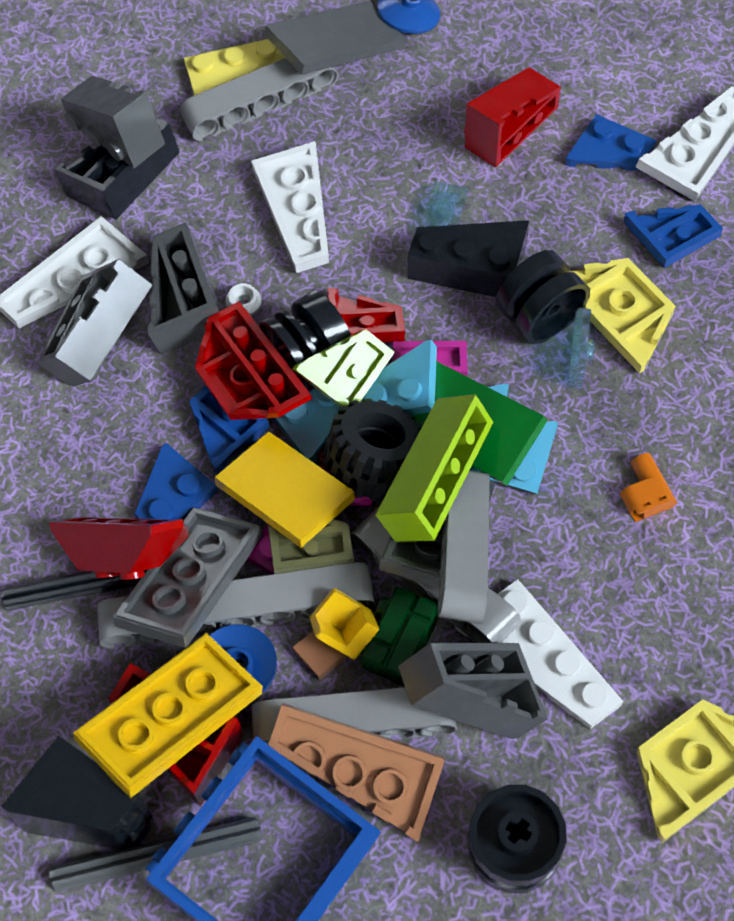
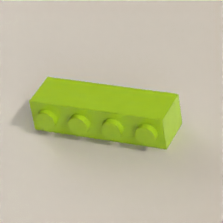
M476 394L438 398L375 514L395 542L435 541L493 424L492 419Z

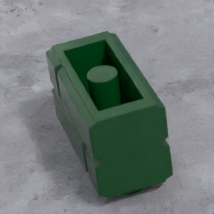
M395 587L390 598L384 596L380 601L375 614V619L379 620L377 624L379 631L360 654L362 655V668L405 687L398 666L427 645L439 620L438 603L422 596L418 597L414 593L400 587Z

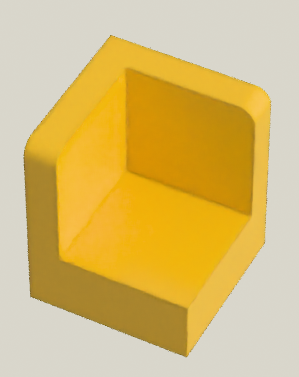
M333 588L309 617L315 636L319 640L353 660L357 658L379 631L372 610L337 588Z

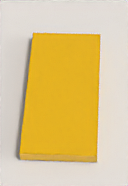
M205 633L74 731V740L126 795L132 798L262 694L263 686L214 639Z

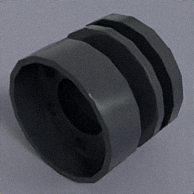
M314 290L293 302L291 305L292 315L285 310H280L276 312L274 318L268 317L259 324L260 329L291 369L303 360L351 335L345 321L335 306L326 296ZM296 374V376L299 378V380L302 382L304 386H307L309 384L306 380H304L302 377Z

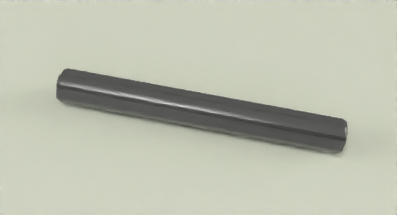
M251 817L204 829L181 861L260 842L262 840V832L258 819ZM178 836L52 866L49 869L51 887L54 891L59 892L144 871L155 853L161 847L168 851Z

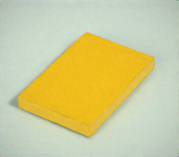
M270 432L266 433L215 476L217 487L300 548L355 500V492Z

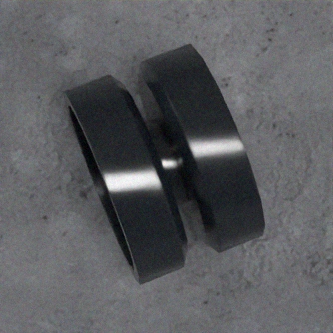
M543 250L521 262L507 276L496 295V307L511 322H516V328L530 343L541 344L566 329L577 319L590 298V287L575 272H569V266L554 250Z
M505 785L490 791L477 804L469 825L468 855L475 872L489 886L505 893H528L542 887L556 873L567 843L566 822L558 805L543 791L528 785ZM512 836L521 838L516 844L509 840Z

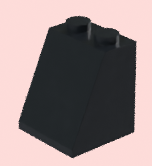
M60 736L55 739L1 806L27 833L118 850L129 848L132 843L135 845L141 843L151 829L152 823L149 821L153 817L139 793L129 798L95 761Z

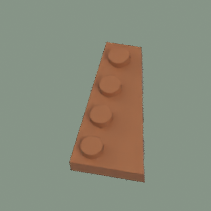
M282 703L268 745L312 775L318 776L334 786L340 793L348 798L351 797L370 809L376 816L404 831L406 835L418 842L445 761L444 756Z

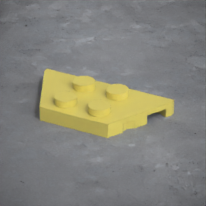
M629 258L611 260L606 264L598 262L584 264L583 270L570 271L575 272L590 287V298L582 313L639 374L642 373L673 316L675 305Z
M704 699L638 747L636 752L657 836L661 843L669 839L734 788V716L725 713L721 707Z

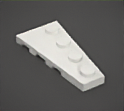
M734 87L729 88L706 106L696 118H691L683 124L681 129L673 136H668L661 141L650 154L646 153L638 160L636 168L696 201L734 146Z
M316 141L252 160L253 172L295 272L299 273L329 263Z
M101 216L0 294V312L18 328H21L67 305L81 276L117 259H120L135 271L149 264L148 256Z
M516 580L498 593L500 597L513 606L522 620L502 643L520 644L536 688L546 694L548 699L589 729L622 706L623 700L519 580ZM455 626V629H456L457 631H459V632H460L461 634H463L465 637L468 636V635L465 634L463 631H461L458 627Z

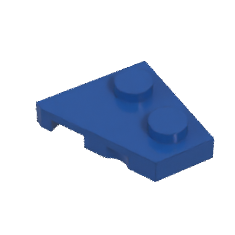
M596 114L567 155L565 165L576 167V163L596 164L597 168L602 169L619 167L623 170H639L636 168L638 160L646 153L650 154L654 150L657 140Z
M701 204L688 205L679 209L671 207L658 208L656 214L640 216L636 215V211H629L625 213L623 223L664 268L719 238L723 227Z
M206 386L189 400L210 462L216 474L225 469L228 459L234 452L246 444L253 443L269 429V422L266 418L230 420Z
M165 443L161 447L135 511V516L142 519H183L184 521L193 507L199 509L218 492L217 486L168 443Z

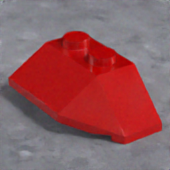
M240 301L207 318L206 331L201 341L195 370L230 420L279 418L312 399L309 391Z
M76 517L49 522L50 531L77 570L95 571L96 578L113 577L119 575V573L120 579L123 580L142 578L145 576L144 570L161 567L189 537L188 528L184 524L183 519Z

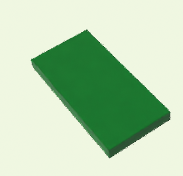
M436 361L435 402L438 398L476 394L493 421L471 467L479 472L488 473L490 478L507 486L548 420L544 415ZM429 413L413 415L415 417L414 422H418L423 426Z

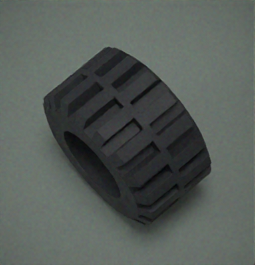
M363 399L361 403L357 400L349 402L348 406L343 405L339 409L338 414H335L322 455V458H324V468L330 471V475L355 492V496L359 498L367 496L370 500L378 501L379 497L384 498L422 425L414 422L415 417L411 413H405L402 411V407L396 404L394 406L389 405L387 401L379 400L374 402L372 399Z

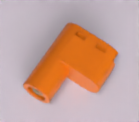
M644 453L635 457L630 465L639 482L623 489L620 492V497L630 515L637 522L673 508L677 504V500L652 455Z

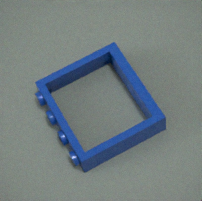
M256 736L250 745L243 741L239 748L234 751L228 760V763L233 766L223 780L215 776L201 795V798L206 802L195 815L191 811L187 812L173 831L178 836L177 840L168 851L161 847L145 868L150 872L146 879V884L193 921L218 920L166 879L256 762L355 837L295 921L320 920L382 833Z

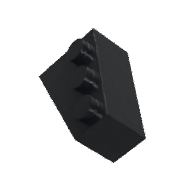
M156 117L165 145L136 168L131 167L123 160H115L102 145L95 149H92L90 146L81 151L82 157L66 167L63 163L54 167L53 169L65 195L78 203L117 220L180 153L170 124Z
M529 220L417 227L408 253V279L496 297L504 280L523 260L527 245Z

